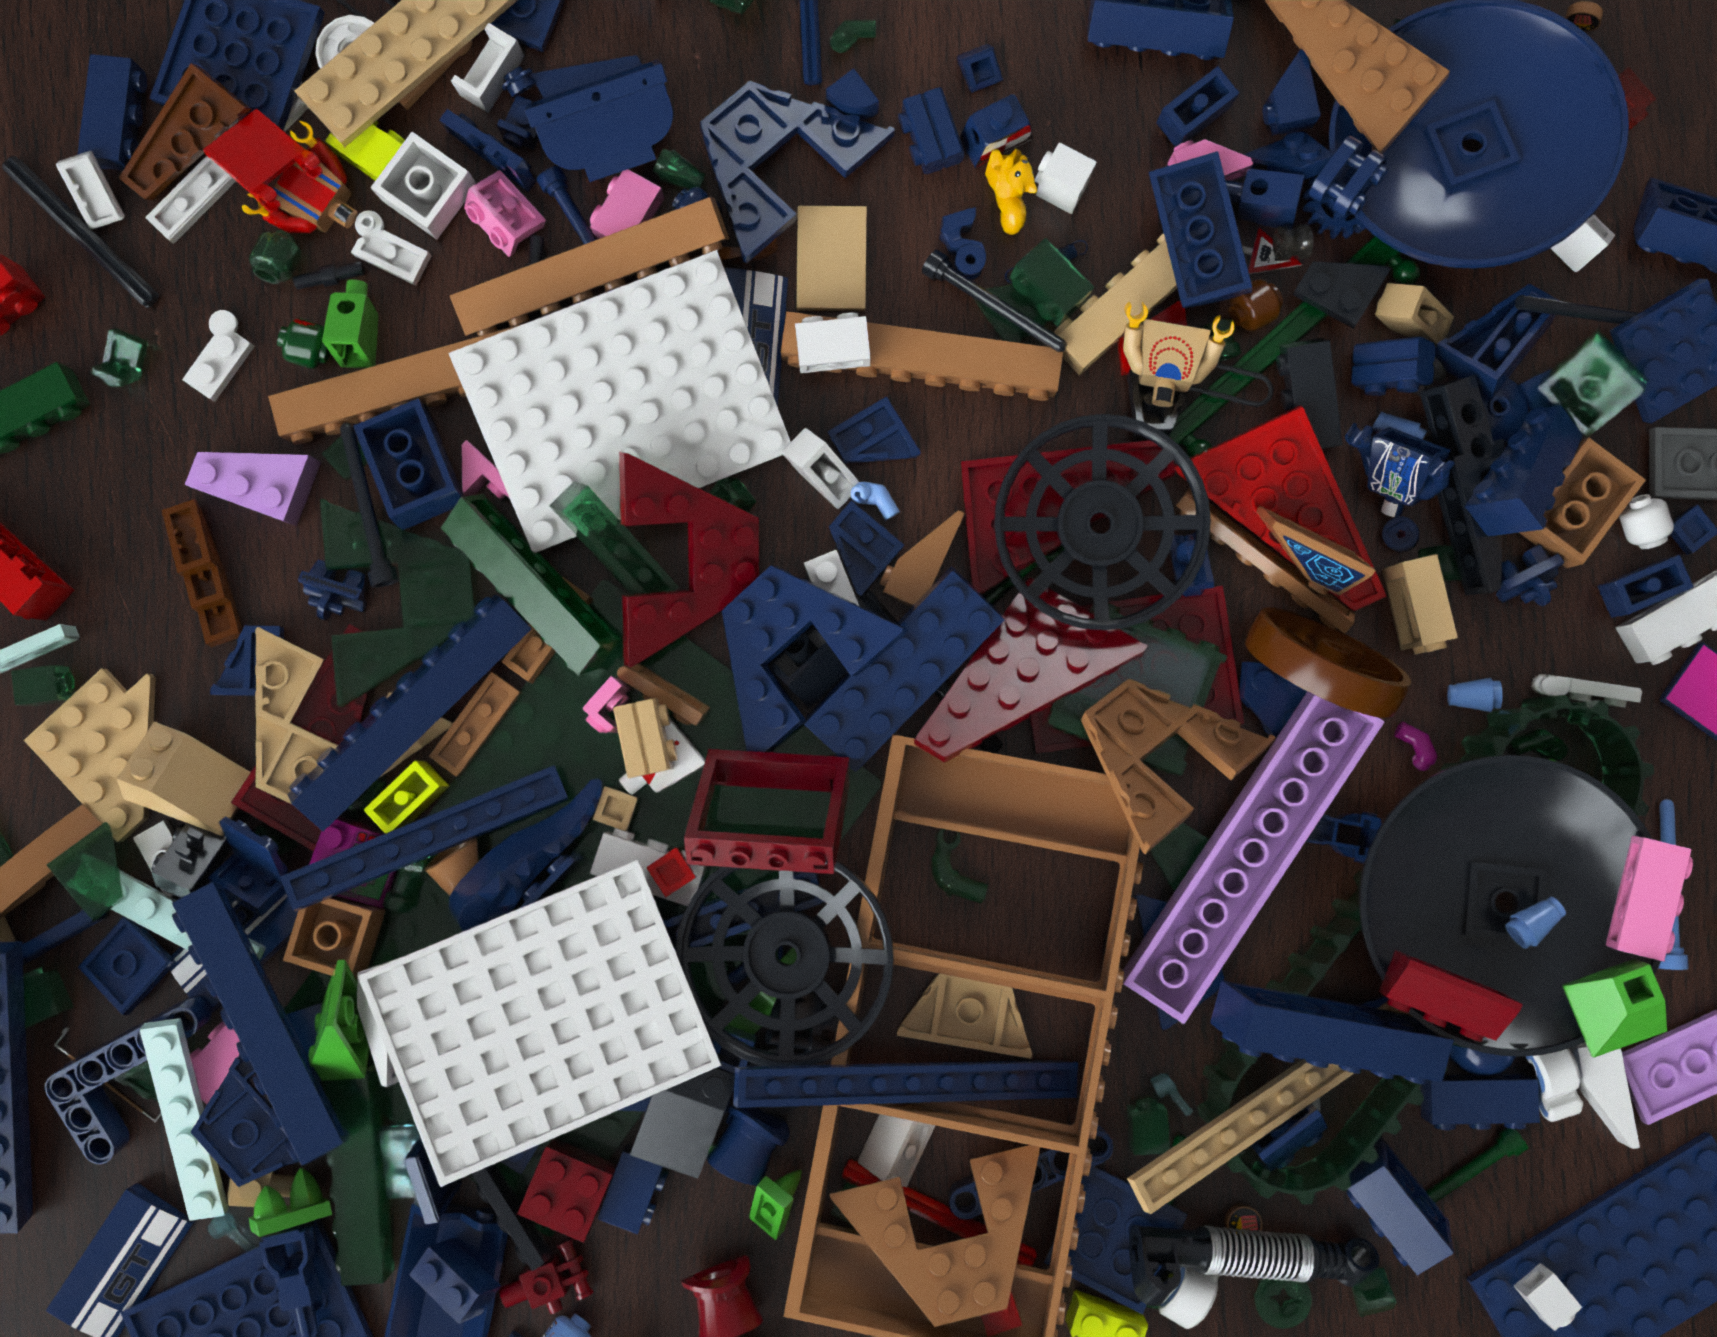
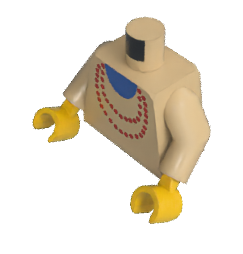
M1128 302L1125 305L1124 311L1130 321L1125 326L1123 352L1132 372L1139 375V384L1154 387L1152 404L1160 407L1173 406L1175 391L1188 392L1192 384L1201 383L1217 366L1226 344L1223 339L1229 337L1234 331V320L1232 319L1228 330L1220 331L1217 328V324L1221 315L1215 317L1212 327L1214 336H1210L1211 330L1146 319L1148 310L1144 302L1141 305V313L1133 316L1130 314L1131 303Z

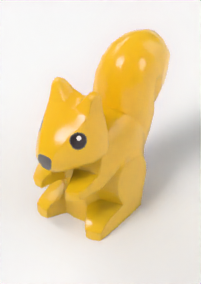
M994 149L991 152L985 175L989 185L994 190L997 205L1001 210L1000 222L1003 231L1009 235H1014L1021 230L1026 221V206L1022 199L1023 193H1036L1037 187L1032 167L1027 161V157L1022 155L1019 149H1014L1010 155H1001L998 149Z

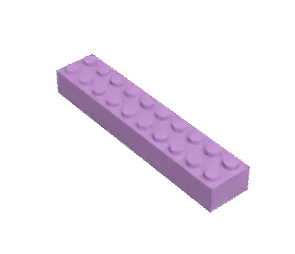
M1307 691L1122 970L1124 971V985L1181 1023H1186L1384 724L1383 720L1338 706Z

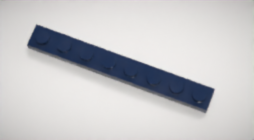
M555 765L280 876L292 910L296 912L568 800V796Z

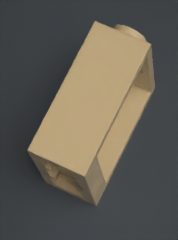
M1437 554L1401 562L1382 569L1401 650L1413 648L1414 655L1447 648V640L1458 638Z

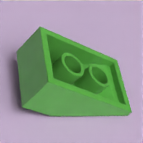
M337 960L323 998L321 1013H317L315 1017L317 1035L315 1045H312L309 1050V1063L322 1081L365 1078L370 1047L357 1009V980L345 960Z

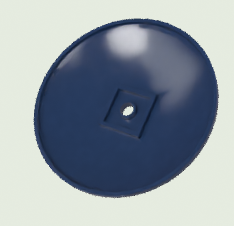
M1455 0L1445 2L1412 14L1388 29L1449 70L1450 73L1443 85L1383 153V155L1388 157L1386 166L1389 167V171L1379 186H1371L1365 194L1368 196L1365 205L1355 215L1367 230L1395 250L1424 262L1454 268H1487L1528 259L1552 248L1577 231L1596 212L1614 185L1622 166L1627 148L1629 121L1625 93L1619 76L1608 57L1588 34L1571 21L1550 10L1518 0ZM1335 99L1329 129V151L1335 154L1344 140L1352 136L1363 142L1360 155L1367 158L1373 151L1371 143L1363 133L1361 134L1354 125L1353 118L1345 107L1340 106ZM1468 139H1475L1481 143L1482 148L1477 152H1468L1463 148L1462 143ZM1351 167L1340 184L1346 186L1357 170Z

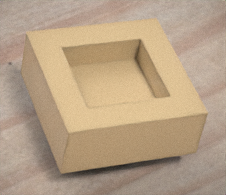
M604 786L592 820L628 831L639 797Z

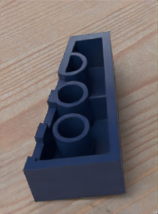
M1561 405L1545 408L1537 407L1525 416V422L1518 432L1508 440V446L1503 453L1491 464V469L1486 477L1474 488L1473 495L1466 503L1465 508L1488 537L1544 529L1547 523L1546 518L1543 516L1545 510L1553 508L1556 501L1552 495L1555 487L1562 486L1566 477L1562 470L1572 463L1583 436Z

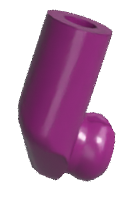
M1401 721L1394 732V737L1413 746L1416 755L1413 756L1412 760L1413 765L1421 771L1429 770L1430 766L1434 765L1437 760V753L1429 735Z

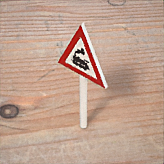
M1259 227L1253 248L1242 246L1243 252L1251 255L1248 266L1249 275L1302 265Z

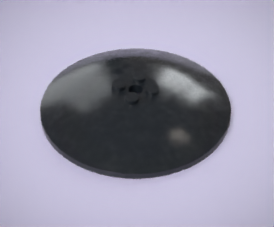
M1502 755L1465 761L1446 768L1413 788L1396 804L1379 827L1368 849L1359 887V914L1365 946L1372 964L1383 982L1393 954L1397 950L1503 992L1523 1004L1521 1011L1497 1041L1484 1036L1482 1042L1460 1034V1026L1447 1022L1445 1028L1423 1019L1425 1012L1410 1008L1409 1014L1425 1027L1440 1036L1452 1038L1453 1042L1460 1046L1500 1056L1523 1057L1554 1053L1580 1045L1585 1040L1562 985L1632 959H1638L1650 964L1654 975L1661 961L1619 951L1606 946L1632 835L1652 839L1636 813L1616 793L1590 775L1568 765L1530 756ZM1502 892H1509L1514 898V905L1507 912H1500L1495 905L1496 897ZM1550 896L1556 898L1564 907L1566 915L1561 918L1537 946L1531 945L1527 949L1519 946L1509 935L1505 924L1511 921L1510 916L1546 900Z

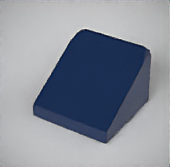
M985 44L956 56L971 93L1003 81L993 46Z

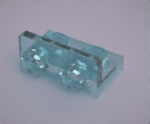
M416 1124L383 1126L379 1131L387 1199L414 1197V1204L419 1205L403 1160L420 1137Z

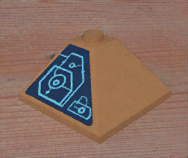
M1259 505L1256 511L1301 574L1309 580L1307 586L1323 595H1327L1329 591L1341 595L1374 574L1375 569L1355 552Z

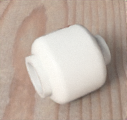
M1649 494L1632 498L1629 506L1619 516L1627 541L1633 545H1638L1640 549H1649L1664 544L1668 541V535L1674 529L1667 503L1662 499H1651Z

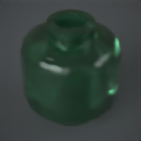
M276 230V232L266 231L260 234L249 254V262L253 267V273L261 280L271 284L290 280L302 258L301 249L295 243V238L283 230Z

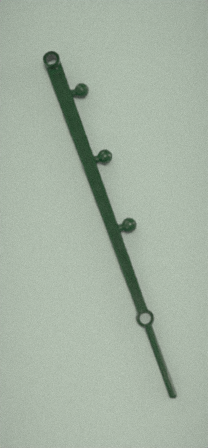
M1376 236L1345 263L1375 266L1389 265L1393 269V279L1397 284L1413 285L1418 281L1421 274L1420 266L1416 261L1403 259L1399 255L1401 252L1382 242ZM1303 301L1240 358L1233 367L1262 374L1276 362V356L1281 355L1280 345L1299 342L1329 315ZM1226 371L1208 390L1236 397L1256 378ZM1202 393L1178 415L1168 437L1178 445L1183 444L1187 448L1186 454L1189 458L1212 448L1210 442L1205 439H1197L1193 433L1230 401ZM1061 545L1057 552L1045 555L1047 561H1053L1064 550L1063 546ZM1036 561L1018 572L1022 579L1037 566ZM1010 578L987 591L983 596L994 605L1014 585Z

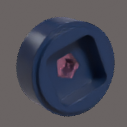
M1398 516L1390 519L1385 524L1382 537L1385 544L1391 550L1402 553L1410 551L1417 545L1420 532L1412 519Z

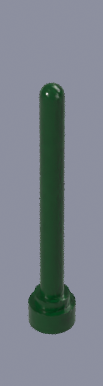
M1504 1128L1498 1132L1500 1136L1495 1139L1496 1144L1426 1191L1428 1195L1437 1203L1505 1155L1509 1158L1512 1155L1518 1157L1524 1153L1529 1147L1517 1130Z

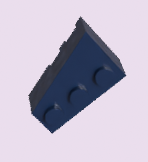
M1528 284L1494 306L1492 311L1477 321L1473 320L1466 324L1464 329L1454 336L1438 342L1435 348L1433 364L1458 379L1475 375L1479 391L1492 399L1553 323L1556 316L1553 314L1518 310L1515 307L1516 298L1519 295L1551 300L1558 299L1532 284Z

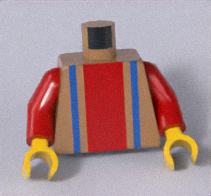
M299 121L306 127L307 136L299 139L291 130L290 135L295 141L308 145L305 150L314 153L319 158L320 164L318 166L322 168L323 173L317 178L311 179L295 162L283 172L273 187L278 196L276 199L281 204L277 210L269 213L259 202L257 210H252L246 205H242V209L249 215H263V220L287 233H312L316 229L326 232L334 221L345 228H350L356 221L358 211L346 204L352 192L345 186L348 177L338 155L320 138L313 137V130L308 123ZM251 193L247 194L248 196L255 198Z

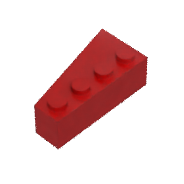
M0 522V602L14 616H20L26 620L32 618L47 621L73 593L74 589Z

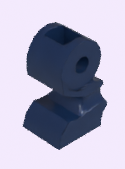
M976 207L943 216L939 237L947 248L948 254L956 255L954 269L971 280L981 275L986 261V252L982 242L961 237V233L971 231L976 217Z

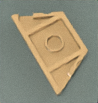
M937 973L897 1028V1036L1029 1059L1032 1057L1013 989L1010 987Z

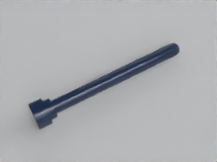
M553 166L542 172L536 181L545 194L548 193L550 197H555L582 243L587 244L597 240L567 192V177L561 167Z

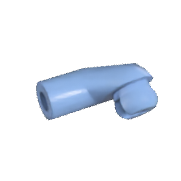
M864 481L857 483L851 489V498L854 502L877 506L885 521L900 513L888 490L882 484Z

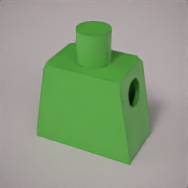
M348 280L345 293L334 292L330 295L322 342L340 367L369 368L376 365L378 312L367 296L368 284L361 280Z

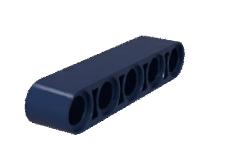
M1099 1125L1096 1136L1103 1137L1104 1143L1099 1150L1090 1151V1154H1092L1091 1167L1105 1162L1113 1153V1142L1105 1129ZM1040 1147L1037 1161L1039 1172L1034 1177L1031 1193L1065 1179L1068 1163L1059 1165L1053 1161L1055 1154L1058 1152L1057 1150ZM973 1174L953 1183L948 1193L950 1208L953 1214L965 1220L983 1214ZM961 1192H970L974 1195V1200L968 1206H960L955 1202L957 1195Z

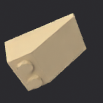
M153 722L120 772L117 782L123 799L223 836L224 832L219 821L224 816L231 820L234 818L239 808L233 805L231 801L251 772L190 735Z

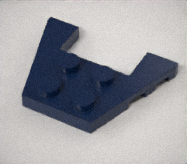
M240 1054L233 1061L227 1076L219 1089L211 1097L190 1132L238 1187L295 1162L287 1151L285 1142L289 1139L283 1127L277 1128L271 1119L269 1109L272 1108V1105L250 1082V1079L256 1074L251 1062L246 1063ZM344 1128L346 1135L348 1137L350 1133Z

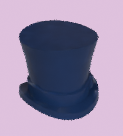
M728 1106L726 1112L730 1114L725 1122L729 1125L710 1148L706 1159L714 1169L726 1177L744 1184L757 1186L766 1176L773 1149L777 1145H785L790 1137L789 1127L780 1115L767 1114L756 1107L737 1108L735 1106Z

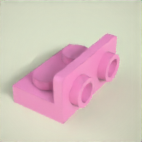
M501 170L468 188L464 205L468 217L475 224H479L489 235L493 245L498 249H502L508 257L515 254L519 242L539 231L545 225L546 219Z
M610 676L582 708L589 714L585 720L600 733H618L616 721L608 714L613 711V707L626 704L629 700L626 693L631 688L621 679Z

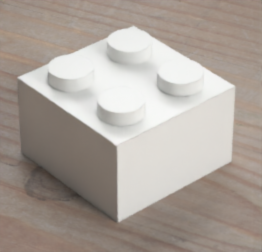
M411 132L371 186V189L381 201L437 240L465 203L468 188L475 185L476 182L469 171Z

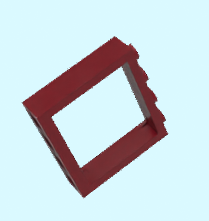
M708 749L684 835L687 864L834 874L850 788L849 757ZM715 786L832 792L823 839L704 831Z

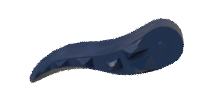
M599 778L590 780L580 793L558 812L532 826L511 834L489 851L460 880L449 897V909L463 932L514 910L521 896L535 877L582 833L596 810L597 803L602 795L603 781Z

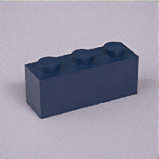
M90 54L77 155L92 151L102 169L123 171L138 147V127L143 122V111L141 108L142 93H145L147 89V77L145 71L133 59Z
M1526 1073L1496 1074L1488 1077L1473 1074H1446L1442 1082L1426 1080L1425 1084H1420L1421 1118L1434 1125L1435 1129L1454 1130L1456 1129V1124H1469L1470 1128L1484 1130L1491 1129V1124L1504 1123L1506 1128L1525 1129L1527 1128V1123H1540L1538 1079Z

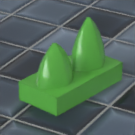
M300 1168L292 1183L290 1205L286 1206L280 1193L267 1185L264 1186L256 1199L254 1216L248 1218L251 1232L258 1237H262L330 1216L332 1211L330 1201L323 1198L315 1178L308 1171Z
M801 1170L792 1171L774 1182L765 1176L756 1187L749 1218L774 1240L785 1231L794 1199L792 1196L799 1184Z

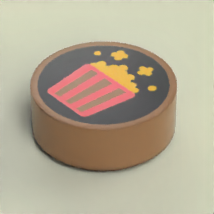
M1576 2L1568 7L1565 19L1571 21L1584 32H1590L1600 27L1603 9L1594 2Z
M1240 1203L1232 1206L1225 1215V1227L1227 1229L1237 1228L1239 1230L1262 1231L1261 1216L1252 1206Z

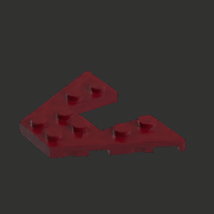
M619 452L621 524L632 526L688 522L689 590L622 595L624 665L631 668L722 611L759 577V518L629 453Z

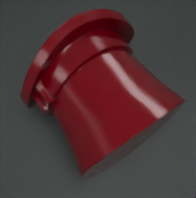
M739 1256L681 1279L682 1286L693 1291V1295L697 1300L699 1337H737L753 1330L763 1322L764 1319L755 1306L745 1284L746 1277L751 1268L748 1256Z

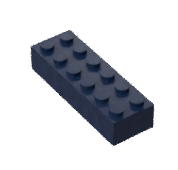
M951 566L896 623L899 626L906 627L909 631L858 676H851L848 673L806 716L804 725L838 757H849L850 768L856 773L1005 620L1003 615Z
M1221 981L1210 1022L1222 1032L1224 1039L1238 1044L1239 1051L1250 1056L1261 1057L1262 1052L1270 1053L1273 1057L1285 1062L1293 1063L1296 1058L1305 1059L1307 1063L1321 1068H1328L1329 1064H1335L1345 1071L1360 1074L1361 1070L1365 1069L1371 1070V1073L1386 1079H1393L1394 1075H1400L1404 1079L1417 1084H1425L1426 1080L1443 1081L1454 1041L1452 1038L1436 1034L1410 1014Z

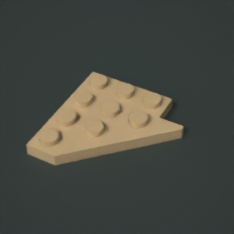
M101 668L24 741L102 824L108 833L117 842H123L149 818V808L123 799L117 777L154 722L156 678L153 674L147 673L127 691L108 669Z

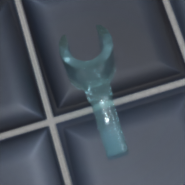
M1162 1073L1150 1079L1159 1099L1169 1094L1185 1116L1192 1114L1193 1110L1179 1095L1174 1082L1168 1074Z
M230 1213L212 1219V1223L207 1227L214 1239L218 1240L227 1234L245 1251L255 1247L236 1228V1221Z

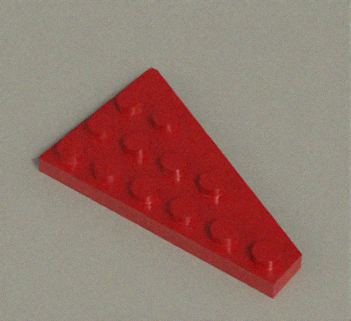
M1300 405L1190 457L1203 480L1208 498L1291 563L1293 561L1256 511L1259 505L1355 552L1374 568L1303 406ZM1177 464L1174 465L1176 473L1186 480L1180 467ZM1376 571L1372 577L1341 595L1329 591L1353 611L1387 597Z

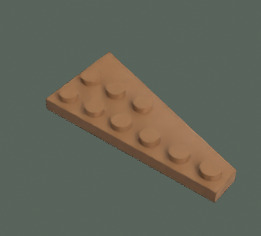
M1265 0L1278 20L1283 22L1293 35V41L1299 49H1303L1309 57L1312 67L1340 106H1344L1353 118L1354 125L1361 134L1363 133L1369 140L1372 150H1376L1381 154L1388 149L1449 77V70L1345 0Z

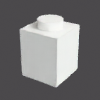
M1541 1263L1514 1285V1288L1538 1317L1554 1331L1559 1327L1570 1324L1574 1320L1576 1313L1583 1308L1559 1278Z

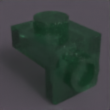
M117 328L109 330L103 363L93 366L91 374L103 379L105 384L112 387H124L127 384L140 380L148 341Z

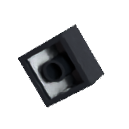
M814 624L767 665L808 708L815 704L848 672Z

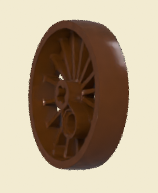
M1273 607L1263 608L1251 626L1245 641V645L1250 653L1281 677L1324 700L1361 714L1379 718L1392 717L1401 706L1411 685V679L1403 669L1372 647L1338 629H1331L1320 621L1292 611Z

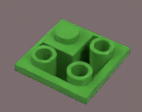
M1632 959L1562 985L1590 1055L1593 1058L1667 1032L1665 999L1651 965Z

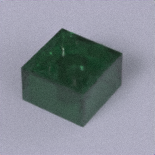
M1597 330L1553 367L1541 379L1537 389L1554 405H1561L1577 428L1588 438L1645 392L1648 379Z

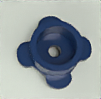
M520 66L504 76L506 82L501 85L503 91L508 90L511 97L514 98L516 95H520L533 87L535 82L531 77L532 69L528 68L524 71Z

